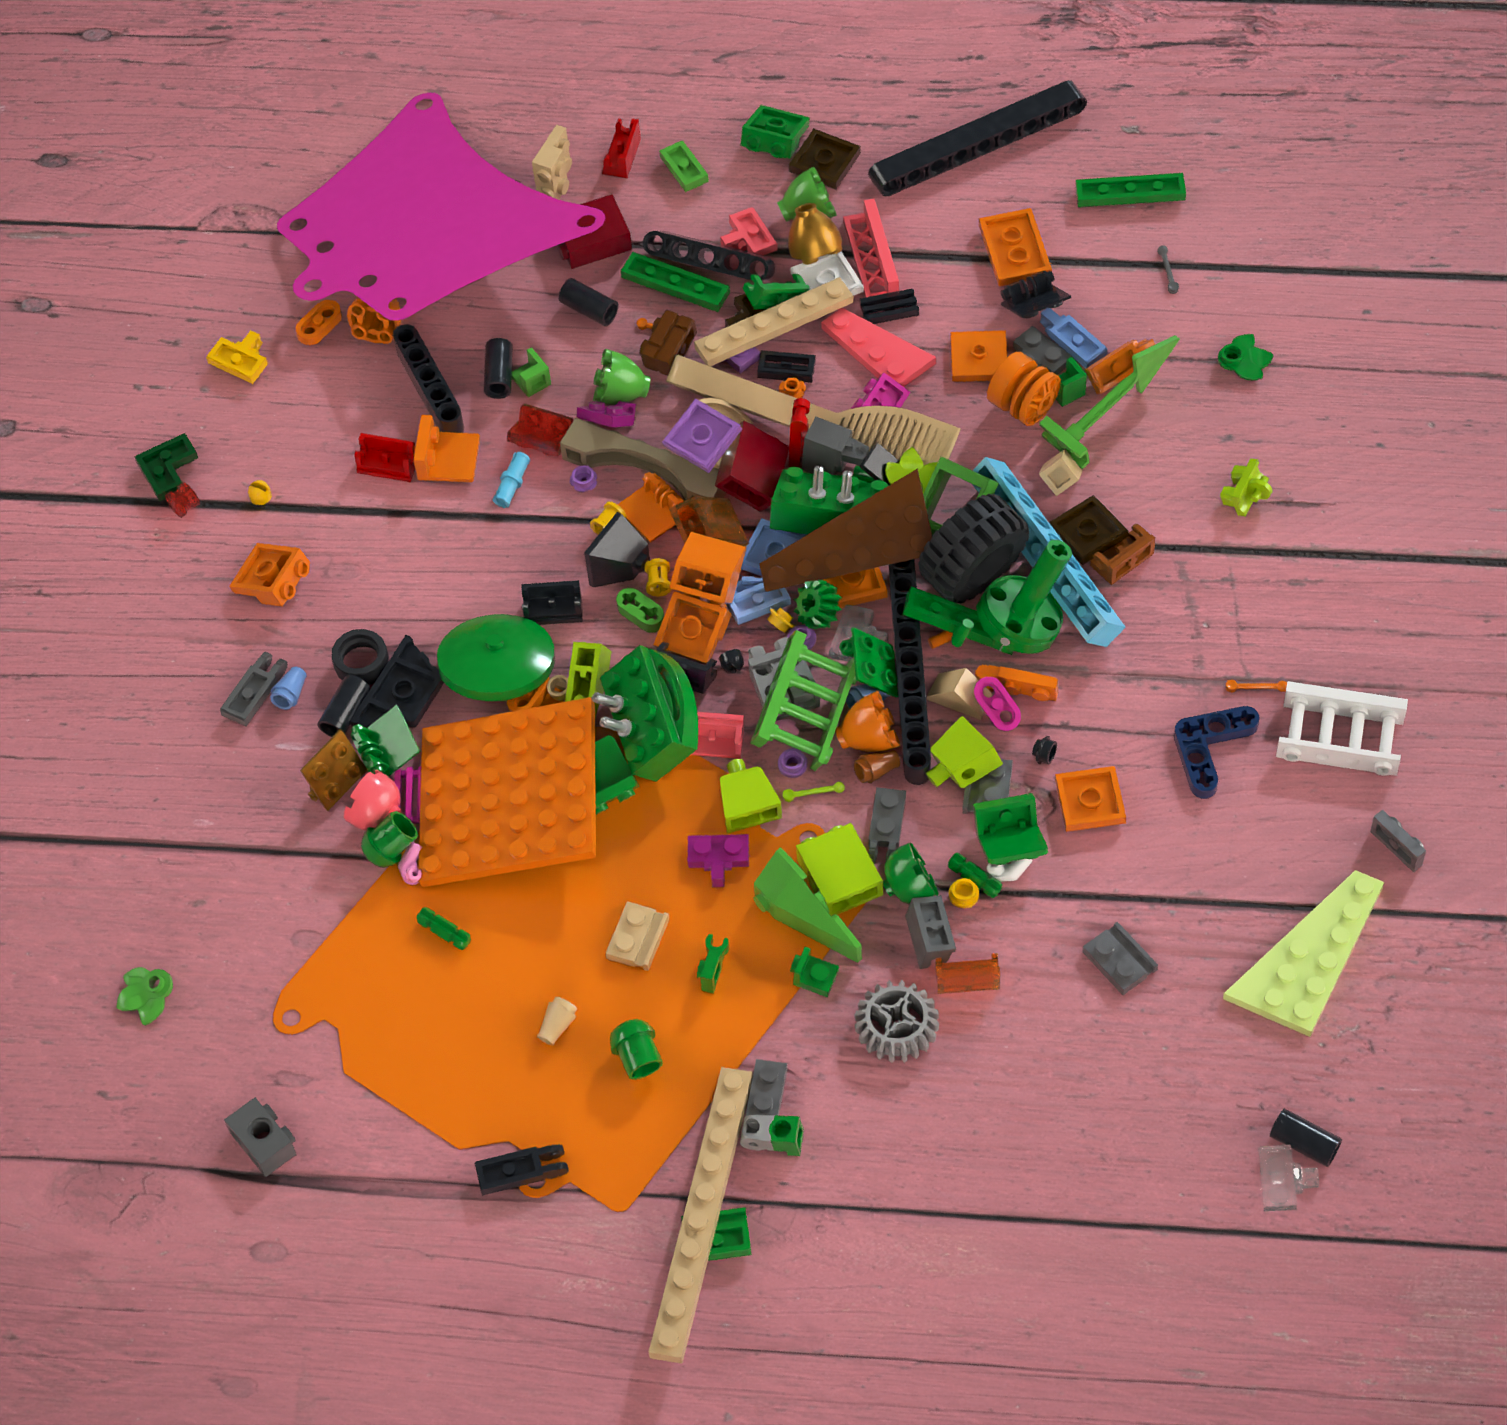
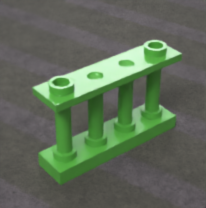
M795 630L787 639L750 744L761 748L768 741L777 740L814 756L810 769L816 771L823 764H827L831 758L833 748L830 747L833 735L850 687L857 682L854 657L845 666L810 651L804 645L807 634ZM804 660L841 676L842 679L837 692L798 676V672L794 671L797 661L801 662ZM793 686L833 703L828 718L788 702V698L785 697L787 688H792ZM785 713L823 729L819 744H814L779 729V725L775 724L778 714L782 715Z

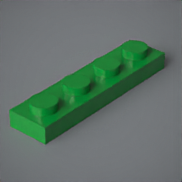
M1183 173L1076 179L1075 181L1078 207L1186 200Z
M636 252L631 253L620 270L621 278L715 312H719L730 294V286Z

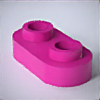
M994 677L980 679L974 687V697L992 724L1001 731H1010L1016 728L1021 720V712L1005 687ZM987 686L992 687L994 690V695L990 698L983 695V689ZM1008 711L1011 714L1010 721L1003 722L1000 719V713Z

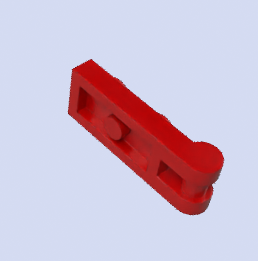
M797 398L793 402L790 422L789 467L800 468L801 457H803L804 438L809 430L806 414L810 411V402L804 398Z

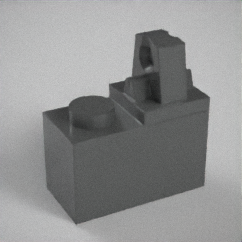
M815 417L804 438L802 470L814 474V468L819 466L820 469L821 466L824 468V472L837 475L838 472H843L846 463L860 466L869 452V447L852 438V430Z

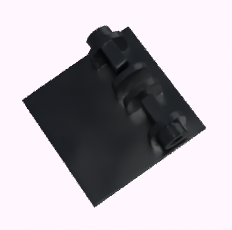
M1045 270L1032 275V277L1028 276L1026 278L1027 284L1021 279L1019 282L1004 286V290L1000 291L1001 297L1004 300L1001 302V305L1021 318H1032L1038 315V311L1059 307L1063 304V301L1072 297L1051 284L1055 280L1052 271L1046 272Z

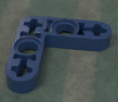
M1241 706L1184 718L1176 723L1174 741L1190 790L1196 797L1208 799L1216 794L1218 788V775L1208 745L1253 735L1257 732L1260 720L1257 710L1249 706ZM1241 718H1246V720L1250 722V725H1245V722L1241 721ZM1230 720H1232V725H1234V728H1233V729L1230 728V727H1231ZM1213 722H1219L1224 725L1225 729L1222 732H1213L1208 726ZM1200 726H1203V734H1204V735L1201 734V733H1202V729L1199 730V727H1200ZM1183 730H1188L1189 733H1193L1192 736L1187 737V734L1183 733ZM1192 753H1199L1204 757V761L1195 764L1189 761L1188 756ZM1201 772H1204L1203 777L1205 782L1209 783V787H1204L1202 783H1199Z

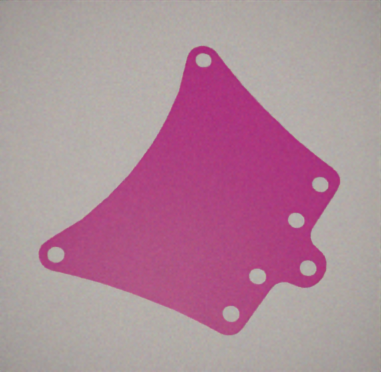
M423 93L410 100L371 143L322 187L282 216L277 222V229L310 260L308 268L293 283V292L297 297L303 300L314 301L325 298L335 292L349 291L389 320H402L448 294L497 270L597 230L603 225L605 214L596 208L558 200L506 176L480 157L463 139L451 123L440 95L436 93ZM431 99L433 101L432 106L428 109L418 110L416 108V104L420 100ZM586 215H592L596 219L589 227L577 225L578 220ZM296 219H305L307 221L306 226L301 230L293 231L289 228L290 224ZM324 241H332L334 243V247L326 253H319L316 250V247ZM367 275L377 277L376 283L370 287H361L359 285V281ZM311 280H320L322 282V286L314 292L304 290L305 284ZM400 297L407 300L406 305L399 310H391L388 307L389 303L395 298Z

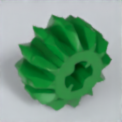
M818 579V581H805L804 587L797 588L799 597L793 599L797 603V607L793 612L799 615L798 622L805 624L810 629L830 628L831 622L838 621L836 612L842 610L838 606V602L842 597L836 594L837 587L830 585L827 581Z

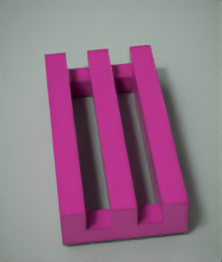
M400 767L394 773V782L400 791L401 797L402 778H406L405 816L413 824L420 823L421 767H418V770H413V767L401 770ZM413 778H418L417 816H412Z

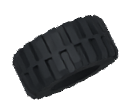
M994 494L979 496L977 500H971L965 507L958 509L932 535V539L927 542L924 552L919 557L918 566L920 574L944 599L959 604L965 603L966 600H972L979 593H983L994 580L1003 573L1005 574L1010 569L1011 564L1018 559L1020 552L1026 546L1025 542L1029 539L1028 524L1000 496Z

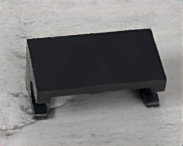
M579 580L521 584L524 618L532 620L539 625L583 622L582 594Z
M663 641L656 651L672 657L684 670L692 690L704 694L717 676V670L713 669L717 660L711 658L706 665L666 652L665 650L668 648L669 643Z

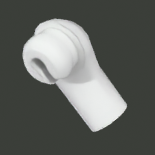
M1032 859L1015 860L1011 864L1004 865L988 864L987 871L990 874L989 877H994L1000 882L1015 881L1032 863Z

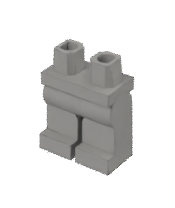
M788 637L778 639L774 643L775 651L767 654L763 646H755L748 650L749 675L762 708ZM797 661L794 671L798 672V676L816 683L806 661ZM793 686L792 688H787L785 697L788 698V702L806 710L820 707L819 697ZM785 713L782 715L778 714L776 720L789 717L790 715Z

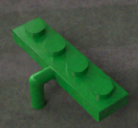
M911 586L906 597L904 615L953 633L951 642L954 647H961L967 638L996 649L992 643V638L982 627L976 610Z

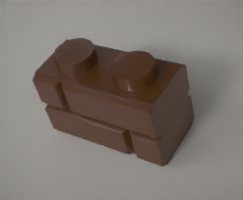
M665 310L661 318L655 319L652 326V335L649 340L645 339L641 344L639 353L643 365L650 370L659 371L661 374L668 376L676 355L684 357L697 334L695 321L692 318Z

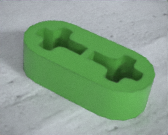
M626 588L621 590L616 598L619 613L646 632L653 633L659 631L664 618L663 608L637 589ZM635 600V605L632 603L625 605V601L632 602ZM646 615H648L649 617H653L656 615L657 619L654 620L653 618H650L647 621Z

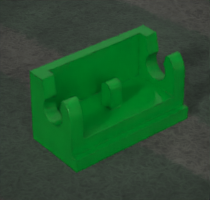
M792 274L796 283L786 281V283L773 282L769 284H763L758 275H751L754 285H751L750 282H745L742 287L754 309H769L810 290L809 285L805 284L800 274Z

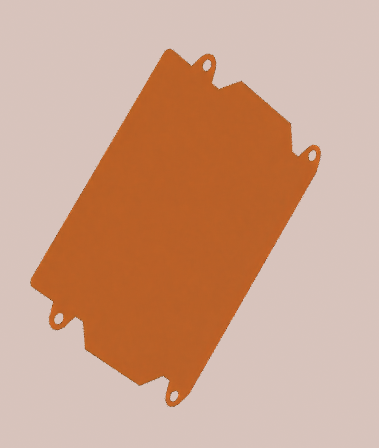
M555 687V689H554L555 691H558V692H561V691H562V690H560V689H558V688H556V687ZM548 692L540 706L564 701L553 699ZM602 726L595 727V742L611 735L615 738L625 757L617 731ZM690 755L657 782L635 776L640 786L634 789L636 795L622 802H619L617 798L607 804L609 809L596 815V858L422 887L420 883L416 885L407 884L398 869L399 862L389 866L281 990L273 1012V1023L279 1032L290 1035L301 1033L322 1020L336 1027L339 1033L344 1073L459 1150L507 1141L520 1150L536 1146L541 1148L555 1144L562 1145L565 1152L563 1156L549 1161L540 1160L541 1166L557 1162L567 1163L569 1169L567 1174L553 1179L546 1178L544 1186L539 1189L530 1188L528 1184L519 1186L520 1191L525 1196L532 1198L548 1196L570 1182L616 1212L626 1211L713 1101L721 1067L738 1069L800 989V987L793 985L794 973L790 972L795 955L801 956L804 948L808 947L811 949V956L823 960L830 951V948L774 919L768 911H761L753 899L755 897L754 882L779 848H782L800 867L797 862L796 845L801 843V834L811 831L818 837L825 834V832L819 825L804 823L793 827L778 837L762 829L760 825L727 834L720 777L729 773L701 756ZM420 831L418 832L417 839L414 841V843H417L418 845ZM749 835V867H732V870L725 871V887H712L711 871H704V868H688V836ZM805 878L804 881L808 885L809 889L813 892L808 880ZM627 901L656 909V912L662 914L664 912L669 913V922L649 971L644 970L643 967H633L606 959L607 948ZM866 903L837 915L848 927ZM428 907L435 912V916L440 915L458 926V930L463 929L471 936L470 944L464 950L458 949L453 945V942H447L430 931V927L425 928L417 922V914L422 908ZM709 934L713 935L714 941L712 945L715 947L721 946L724 938L729 939V951L724 956L723 967L714 994L702 991L701 980L697 978L699 963L701 960H706L708 954L705 940ZM557 996L575 1005L577 1010L575 1012L576 1018L552 1046L540 1040L537 1035L540 1032L548 1003L553 1002ZM289 1010H296L301 1016L300 1021L294 1026H287L282 1020L284 1013ZM641 1019L655 1030L656 1036L653 1038V1041L661 1056L663 1065L653 1074L633 1080L629 1079L620 1057L612 1054L610 1035L621 1023L627 1020Z

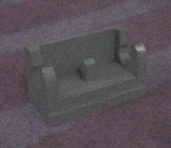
M942 896L912 898L905 917L919 969L928 968L931 965V961L937 958L940 959L941 965H944L948 962L952 952L956 951V946Z

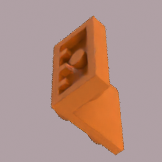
M421 415L414 454V465L418 480L473 482L480 435L477 433L439 432V427L434 426L432 415Z

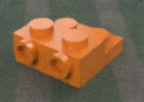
M257 543L229 587L234 594L256 596L261 604L283 607L288 599L294 597L299 580L308 575L310 561L300 548Z
M674 591L653 645L658 648L664 641L669 643L665 651L706 665L712 658L718 641H722L732 614L726 609L727 605L713 600H710V603L699 600V596Z

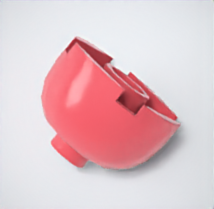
M375 770V774L367 773L353 790L350 798L355 801L351 808L346 806L344 819L356 828L366 831L368 827L376 828L391 812L397 811L401 813V808H399L401 800L400 791L395 782L379 770Z

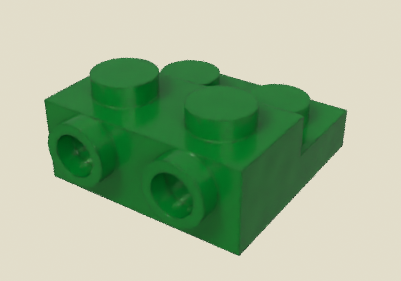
M760 105L742 126L740 146L746 147L749 151L770 153L775 158L790 159L799 148L800 137L808 129L810 117Z

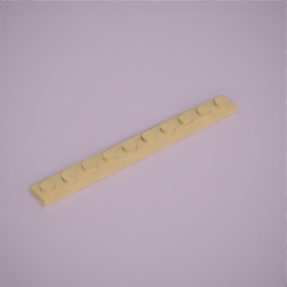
M721 1067L649 1349V1356L652 1359L683 1363L753 1078L751 1071Z

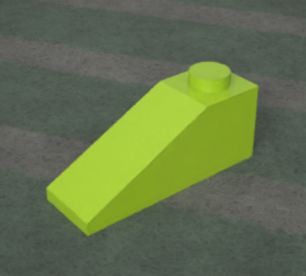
M573 642L565 702L588 697L592 698L595 692L604 693L600 677L609 670L611 650L599 643ZM595 703V718L600 705L598 703Z

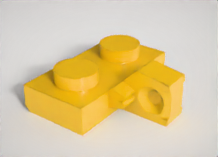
M251 330L242 342L233 343L221 337L206 357L209 364L251 384L256 381L268 365L266 357L259 355V349L263 344L260 334Z

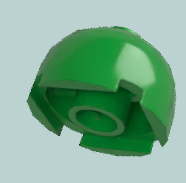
M912 843L902 845L890 854L885 862L884 872L886 879L883 880V886L890 897L896 895L901 902L910 905L912 898L939 895L931 873L928 874L924 866L926 865L925 861Z

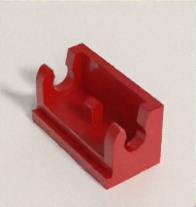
M619 118L615 125L616 132L614 133L608 154L605 155L603 160L602 175L628 179L641 140L639 119L632 118L630 128L622 126V119Z
M360 433L358 439L360 451L355 450L356 471L358 474L411 482L415 471V442Z

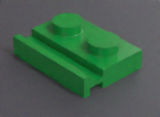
M746 1208L721 1210L708 1261L752 1255Z

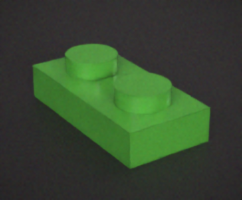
M683 140L659 151L661 160L685 192L709 182L707 172Z

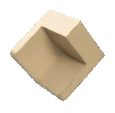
M1064 449L1042 465L1039 475L1052 492L1058 496L1080 479L1082 470L1067 450Z

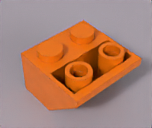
M691 532L676 560L669 588L724 604L732 603L747 547Z

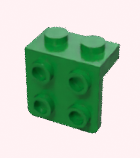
M611 735L595 742L596 815L609 809L607 805L609 802L617 798L619 802H622L636 795L634 789L640 787L635 776L631 774L629 765L619 745Z
M1033 793L973 804L976 836L989 864L1004 865L1015 860L1036 859L1048 853V846L1037 824L1036 802Z

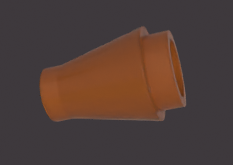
M895 750L860 755L859 759L854 761V771L861 783L868 782L871 784L891 770L900 767V758Z

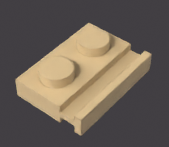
M627 901L607 948L606 959L633 967H643L644 970L649 971L669 922V913L664 912L662 914L656 912V909Z

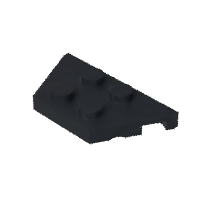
M405 635L351 718V727L361 724L362 727L368 728L397 705L408 727L414 728L418 725L444 684L439 670L430 664L429 658L423 651L420 652L409 635Z

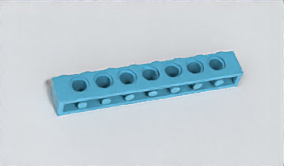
M985 457L973 471L998 482L999 484L994 495L1000 496L1028 524L1029 539L1025 542L1026 546L1021 552L1030 565L1034 567L1049 541L1062 540L1005 462ZM973 485V486L975 487V489L977 490V492L979 493L980 490H981V488L978 487V486ZM1072 555L1050 592L1087 643L1107 647L1126 627Z

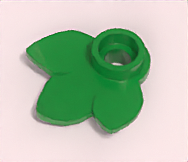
M1245 334L1235 337L1231 344L1225 345L1219 351L1218 363L1226 370H1234L1240 378L1254 381L1263 378L1261 369L1270 364L1274 354L1254 347V335Z

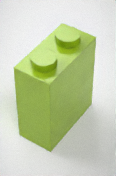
M852 823L844 826H835L823 835L806 838L799 845H796L797 862L807 875L806 879L813 892L817 893L819 891L825 898L824 901L829 908L831 916L845 912L883 895V880Z

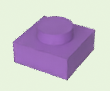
M753 347L725 361L736 371L742 373L760 359V351Z

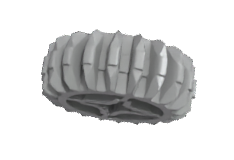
M889 980L887 988L883 989L877 984L875 986V993L867 991L865 1000L859 1001V1010L855 1012V1032L860 1034V1043L867 1044L866 1050L868 1053L877 1050L879 1060L885 1055H889V1061L893 1063L895 1056H901V1060L905 1063L908 1054L917 1059L919 1049L927 1052L929 1049L928 1042L934 1043L936 1040L935 1032L939 1030V1022L937 1020L939 1018V1011L934 1008L935 1001L933 998L927 999L925 989L917 992L915 983L906 988L903 980L899 982V986H893V983ZM909 1008L914 1009L920 1015L922 1023L915 1021V1017L909 1014ZM872 1019L878 1021L879 1025L885 1028L884 1035L874 1028Z

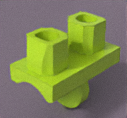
M1250 458L1247 466L1235 465L1231 472V479L1233 484H1237L1236 487L1224 486L1220 493L1223 505L1235 507L1238 516L1246 517L1253 502H1258L1259 499H1268L1272 493V487L1268 484L1269 478L1264 476L1258 469V459Z

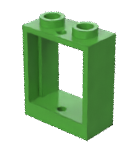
M940 457L923 494L932 535L943 526L932 520L931 517L951 474L980 487L981 490L977 498L982 495L994 494L999 483L949 459Z

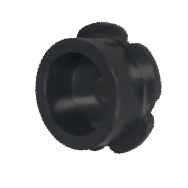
M1045 736L1042 740L1037 739L1032 755L1036 757L1038 764L1042 762L1050 764L1053 761L1057 750V742L1050 740V736Z

